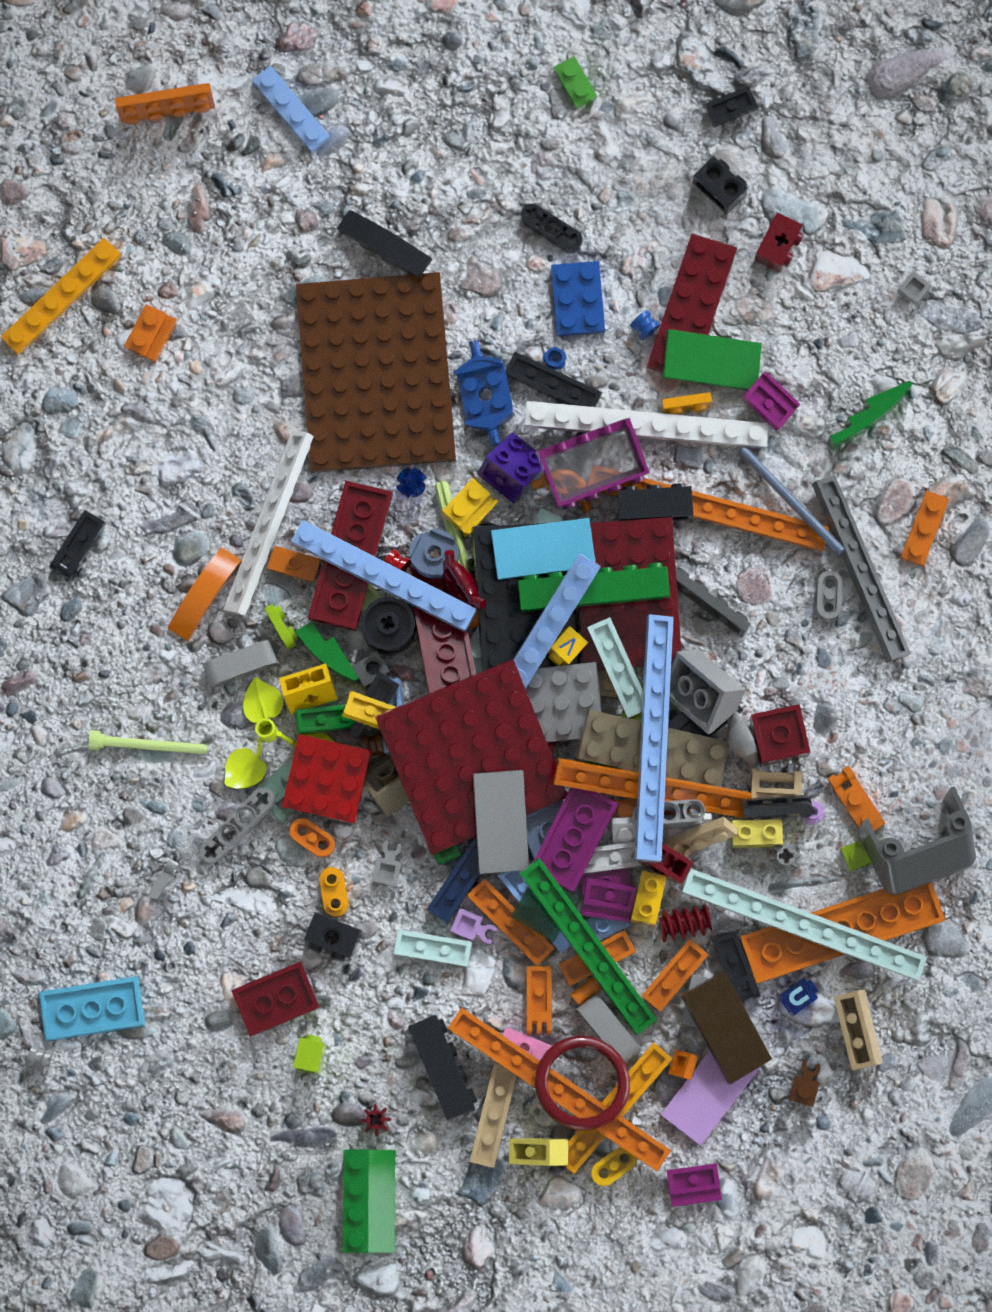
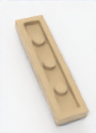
M494 1063L470 1158L471 1163L491 1168L495 1167L517 1077L500 1064Z

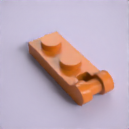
M849 766L844 767L840 774L827 778L831 788L858 829L865 819H869L874 831L886 824ZM848 781L851 787L844 791L841 784Z

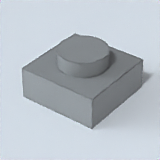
M912 271L900 285L897 292L914 305H917L932 285Z

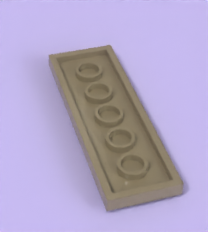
M587 709L576 758L639 772L641 721ZM668 728L666 777L720 787L729 750L728 741Z

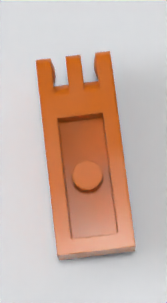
M527 966V1035H532V1024H537V1035H542V1024H547L546 1033L547 1035H552V966Z

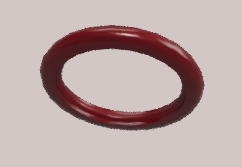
M577 1035L564 1038L553 1044L544 1053L535 1073V1089L542 1108L554 1121L574 1130H592L612 1122L621 1113L630 1093V1076L622 1056L611 1045L595 1037ZM589 1048L604 1055L613 1065L618 1079V1089L613 1102L604 1112L593 1117L579 1118L563 1112L553 1102L547 1086L549 1070L554 1061L568 1050Z

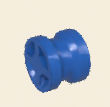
M645 310L632 321L630 327L639 332V337L643 341L660 327V323L653 320L651 313Z

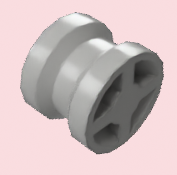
M34 1043L27 1056L25 1067H34L38 1069V1072L45 1074L54 1051L49 1049L43 1050L40 1048V1045Z

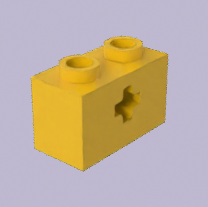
M326 663L279 678L282 693L290 714H294L296 709L313 708L338 700Z
M642 870L631 917L632 923L655 928L667 876Z

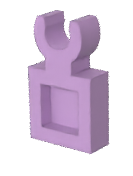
M460 908L450 932L470 941H474L477 935L483 943L491 945L492 940L485 937V932L488 930L497 932V928L493 925L482 926V917Z

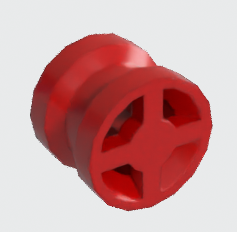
M396 549L392 550L384 560V562L405 573L406 567L411 565V559L408 557L403 558Z

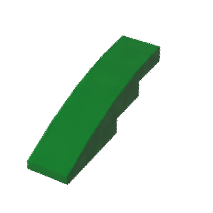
M911 380L866 399L864 403L866 410L848 417L846 421L848 428L830 435L828 443L831 450L855 439L892 411L912 387Z

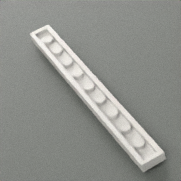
M526 402L524 427L587 433L619 420L630 418L638 438L737 447L746 446L766 449L768 423ZM624 431L614 434L616 436H626Z

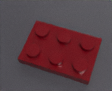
M301 961L231 990L250 1037L320 1009Z

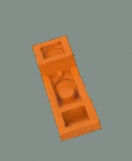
M221 547L192 585L173 616L168 629L189 641L202 622V617L226 581L231 579L242 560Z

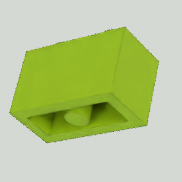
M306 1034V1038H299L293 1064L295 1070L321 1075L327 1045L322 1042L323 1039L321 1037Z

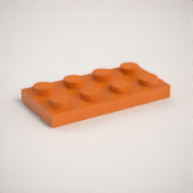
M210 83L114 98L121 123L128 125L137 124L140 120L145 119L157 121L161 120L164 116L170 115L181 117L188 112L194 111L206 113L210 109L215 108Z

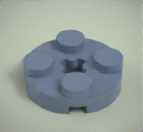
M433 529L430 532L417 535L410 546L412 567L424 577L443 579L442 562L445 560L444 552L446 550H453L455 560L457 562L459 560L458 546L454 538L449 533L439 529ZM438 549L440 557L430 558L428 552Z

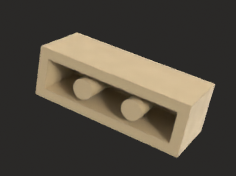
M865 989L834 996L852 1071L882 1064L883 1061Z

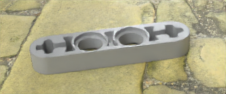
M267 788L255 790L203 843L200 848L202 860L213 864L221 861L273 808L276 802L274 792ZM268 794L267 800L269 803L260 804L257 809L261 810V812L258 814L257 810L250 806V803L252 802L253 805H257L261 800L259 795ZM244 810H250L253 814V819L248 824H244L240 819V815ZM231 827L235 830L236 835L234 840L227 842L223 838V832L226 828ZM218 838L220 843L226 845V848L224 849L223 846H219L215 850L217 856H210L208 858L209 851L207 849L208 847H216L219 843L215 839Z

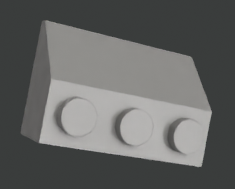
M699 649L679 651L671 666L669 700L707 734H710L737 711L745 689Z

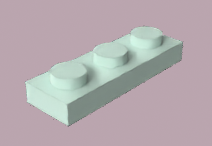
M398 929L394 955L468 967L472 942Z

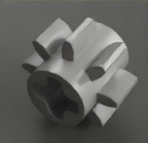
M783 841L782 848L779 849L776 846L772 848L776 855L771 856L769 860L776 862L774 870L781 867L787 873L789 866L795 869L798 867L794 860L799 859L801 855L795 854L794 849L796 845H793L791 848L786 847V842ZM783 851L786 852L787 856H791L787 863H784L783 859H779Z

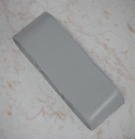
M265 640L205 662L203 667L210 687L216 688L276 666L278 661L270 640Z
M699 800L664 802V811H672L675 814V818L672 820L663 818V830L696 827L704 820L705 807ZM637 806L634 808L632 816V823L635 828L637 818ZM692 808L700 812V816L691 818L687 815V811Z
M596 993L576 1009L596 1036L611 1045L622 1056L625 1063L641 1051L635 1040Z

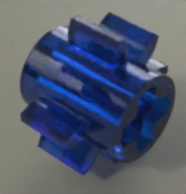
M415 467L413 469L406 468L397 476V481L400 484L396 489L407 498L410 496L418 497L426 488V484L423 481L427 477L421 470H417Z

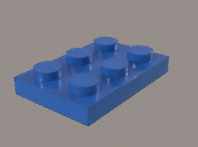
M599 261L551 265L557 337L605 333Z

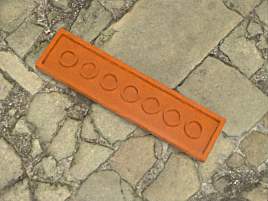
M932 883L897 896L889 895L884 889H880L811 912V914L883 941L945 921ZM771 926L740 936L756 984L846 955Z

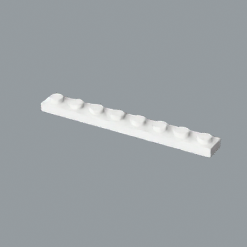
M292 431L225 603L223 610L230 614L245 616L250 607L253 593L259 583V578L267 562L271 546L276 539V533L285 515V510L293 494L297 478L302 471V465L310 450V444L314 436L307 432Z

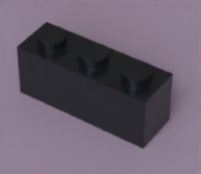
M675 483L668 488H661V485H649L647 489L627 486L617 493L619 521L672 517V521L693 519L692 486H686L685 483Z

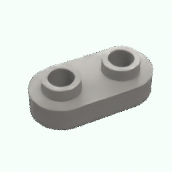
M825 571L820 575L817 582L816 612L820 618L827 621L837 618L842 607L843 581L841 576L835 571ZM825 582H833L834 587L827 588L825 586ZM824 606H832L833 611L826 612L824 610Z

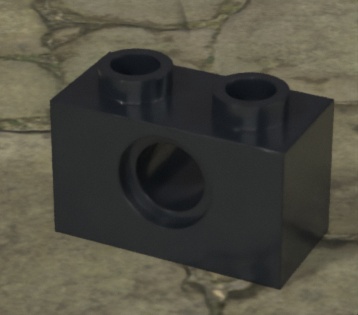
M315 912L304 941L308 943L307 948L319 953L324 949L332 953L330 957L344 962L346 958L352 960L362 935V930ZM330 932H336L339 935V941L334 945H329L325 941L326 935Z

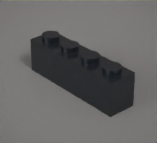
M435 1014L408 1026L447 1121L474 1110V1103L478 1101L473 1089L467 1090L463 1081L468 1079L463 1065L457 1066L454 1057L458 1054L453 1042L447 1043L444 1036L448 1030L443 1018L438 1020Z

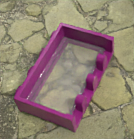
M630 418L619 420L535 452L554 501V506H562L563 510L576 506V501L585 498V501H590L600 497L598 493L607 489L608 493L619 490L624 482L630 481L631 484L643 481L645 480L644 475L650 473Z

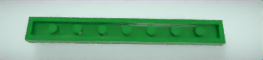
M536 859L519 872V876L634 1034H640L657 1020L541 859Z

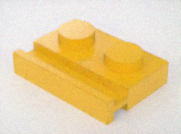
M472 477L440 514L467 537L472 531V527L479 524L498 503V500L492 498L490 493Z

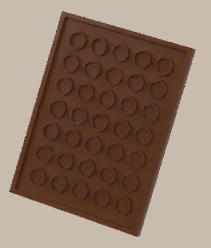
M440 272L423 273L419 279L409 274L296 284L307 433L314 436L309 450L311 473L456 461Z

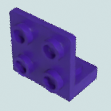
M512 432L486 456L477 475L515 504L522 496L527 485L542 469L535 454L536 450Z

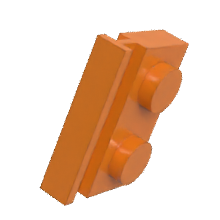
M145 304L124 345L125 349L156 363L178 322L177 318H173Z

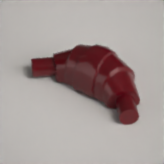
M446 550L444 552L445 560L442 562V576L449 592L456 599L472 607L484 609L487 602L479 597L473 576L455 560L453 550Z

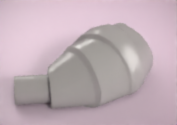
M736 711L727 719L728 744L737 756H740L747 762L749 769L756 768L758 751L754 738L745 721Z

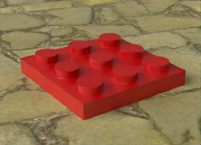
M299 734L282 807L356 823L372 751Z

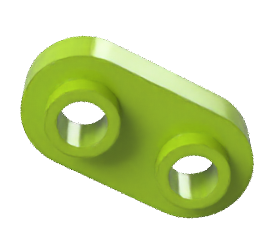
M273 603L266 606L264 610L286 649L289 650L295 647L294 641L298 637L291 626L288 628L285 626L283 619L286 616L279 605L274 607Z

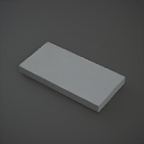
M523 770L474 773L473 790L479 874L522 871L529 865Z

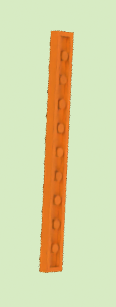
M593 464L587 486L623 472ZM647 478L635 484H631L630 481L621 484L622 488L636 486L637 489H647L649 485H661V488L671 487L670 484ZM622 488L608 493L607 489L598 493L617 497L618 491L622 490ZM692 491L693 518L821 552L824 550L825 542L802 519ZM823 525V527H824L827 531H829V527Z
M461 1007L447 1029L535 1088V1073L540 1060ZM550 1068L547 1085L552 1100L562 1108L579 1118L596 1116L608 1108ZM620 1115L612 1122L595 1129L656 1172H658L672 1151Z

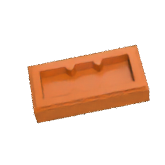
M274 545L267 569L315 583L321 559Z

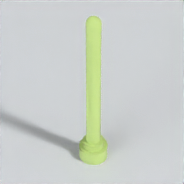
M90 730L89 750L99 751L100 748L109 746L206 754L208 752V747L205 744L108 737L102 734L101 731Z

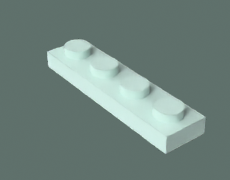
M609 617L587 627L627 717L630 718L641 713L643 690L611 618Z

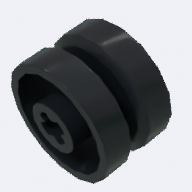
M392 597L378 598L370 603L363 612L361 620L363 637L369 648L374 652L377 651L380 655L385 656L399 655L407 650L414 641L416 633L414 614L409 606L400 599ZM387 624L393 625V628L389 627V630H385L384 627Z

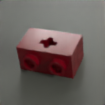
M777 212L756 252L754 261L779 273L783 266L788 268L794 256L790 252L794 245L799 246L804 236V233L801 232L803 224ZM780 240L784 241L781 247L777 246Z
M662 843L661 862L638 861L657 874L667 876V880L683 884L694 863ZM634 850L633 854L631 855V858H633V859H634V857H635V850Z

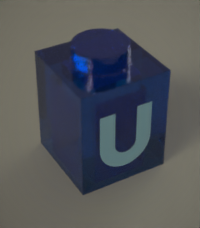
M803 977L781 993L778 998L793 1017L817 1000L818 996L816 993L819 991L811 980L806 981Z

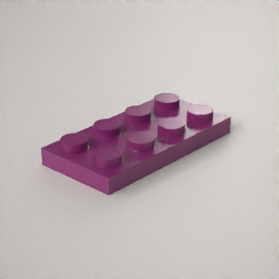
M570 788L534 861L540 858L557 883L574 893L618 803L594 791Z

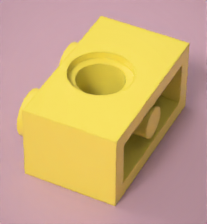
M782 819L732 820L731 822L737 827V836L731 838V849L773 848L774 846L781 848L783 845Z
M509 1138V1164L568 1165V1139Z

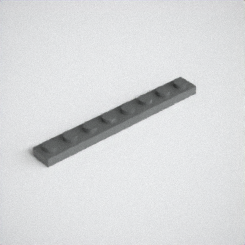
M836 476L815 481L812 483V487L833 537L845 548L841 553L886 662L907 657L911 654Z

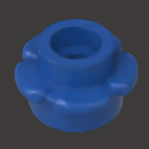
M557 347L549 348L543 355V362L553 370H560L566 364V353Z

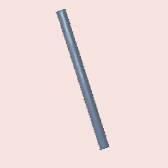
M746 446L739 451V454L837 555L844 551L845 548Z

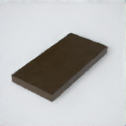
M725 971L719 972L680 995L728 1084L736 1082L772 1060Z

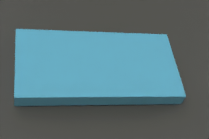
M589 518L491 530L498 580L519 578L525 575L565 572L569 570L579 553L595 562Z
M138 976L39 992L45 1042L146 1026Z

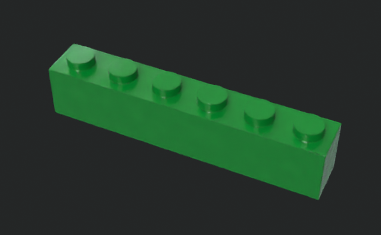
M662 563L647 564V568L637 569V565L623 566L622 571H612V568H600L576 607L669 599L667 566L662 567ZM563 572L549 573L548 578H538V575L523 576L524 580H518L521 611L544 610L565 577Z

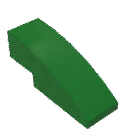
M313 621L296 630L300 641L321 664L326 663L328 670L342 679L355 685L360 683L357 674L334 637L324 641Z

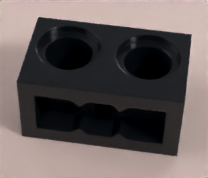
M715 156L709 159L693 175L692 183L726 215L747 196L748 187L746 181L739 175L735 176L730 171L728 164L722 159L718 160ZM715 172L719 175V178L710 179L707 174ZM733 188L737 193L730 196L724 190Z

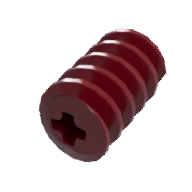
M702 904L701 912H699L696 905H693L691 913H689L686 907H683L681 915L677 909H673L671 916H669L666 910H663L661 918L658 916L663 943L666 942L667 935L669 934L672 940L676 941L677 933H680L681 937L686 939L687 931L691 933L693 938L696 937L697 930H700L702 936L706 935L707 928L712 932L710 913L706 904Z

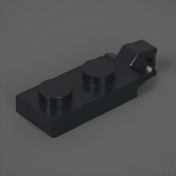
M378 671L364 696L388 704L400 685ZM354 721L348 733L358 738L363 728L369 731L371 726Z

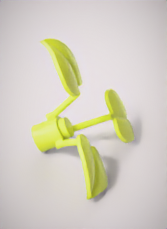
M257 677L250 683L243 702L245 716L250 722L257 723L255 726V731L259 736L257 739V753L254 754L248 748H240L230 754L226 761L224 784L230 788H249L258 784L264 778L267 765L263 760L259 759L263 742L271 743L279 737L294 747L297 742L278 731L273 721L268 719L275 718L281 713L284 706L281 693L275 687ZM325 733L306 734V736L334 742Z

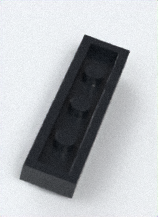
M514 352L505 370L507 377L567 405L596 407L602 396L601 391L517 352Z

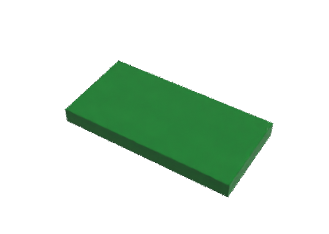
M668 329L666 331L662 378L748 391L759 378L762 343Z

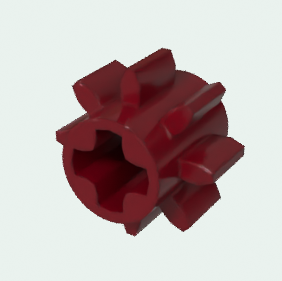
M374 1104L373 1111L369 1112L367 1109H364L367 1117L366 1119H361L360 1122L367 1123L366 1133L373 1129L375 1130V1135L378 1136L380 1129L383 1128L385 1131H388L385 1124L392 1121V1118H385L384 1114L387 1112V1108L378 1111L377 1105ZM372 1114L375 1116L382 1115L380 1118L382 1124L380 1126L375 1124L372 1127L370 1125L372 1122L370 1116Z

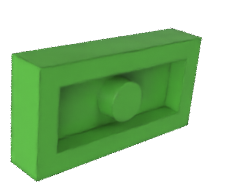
M575 56L553 67L555 74L576 110L597 99V94Z

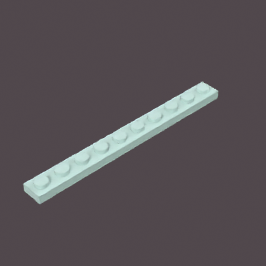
M690 869L682 891L683 894L915 981H919L927 959L924 955L694 869Z

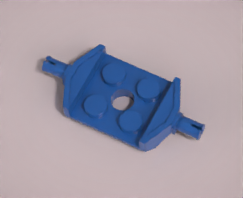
M474 340V343L472 341L469 342L472 354L471 359L455 370V375L459 382L466 425L474 429L486 430L489 435L490 446H496L495 444H500L499 427L509 422L515 415L504 362L501 359L483 356L479 340ZM485 389L492 390V397L488 401H483L480 398L481 392Z

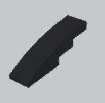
M352 210L348 211L336 228L339 233L358 242L361 247L380 256L383 261L418 279L432 261L430 256Z

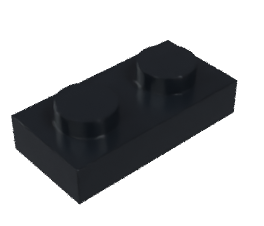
M749 86L707 102L704 106L713 127L758 110V105Z

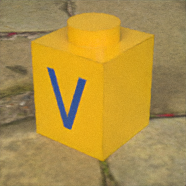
M568 626L556 638L548 651L550 654L548 657L558 666L569 665L588 642L571 626Z

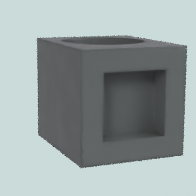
M377 651L352 665L365 691L376 676L366 672L369 665L376 664L380 667L379 672L387 677L391 676L389 668L392 666L385 655L380 656Z

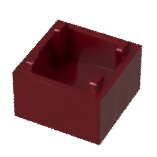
M800 704L751 714L749 721L758 751L760 767L800 759L810 755L811 751Z

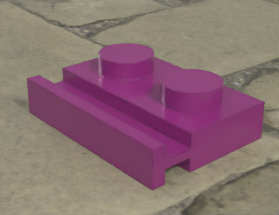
M766 371L761 374L758 380L741 397L776 431L783 426L801 405Z
M587 878L581 915L630 923L637 887Z
M717 1163L666 1170L671 1207L722 1200Z

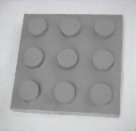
M596 662L538 668L526 687L527 694L547 743L579 740L587 709L602 712L598 666Z

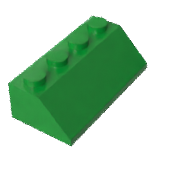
M343 1150V1253H395V1150Z

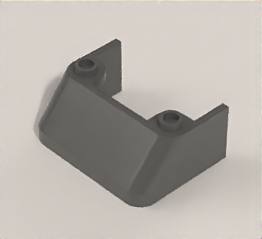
M955 786L949 789L943 799L950 814L946 820V829L949 836L905 852L902 844L895 838H885L878 841L869 819L863 821L858 834L884 891L889 895L897 896L964 871L975 862L976 852L971 820Z

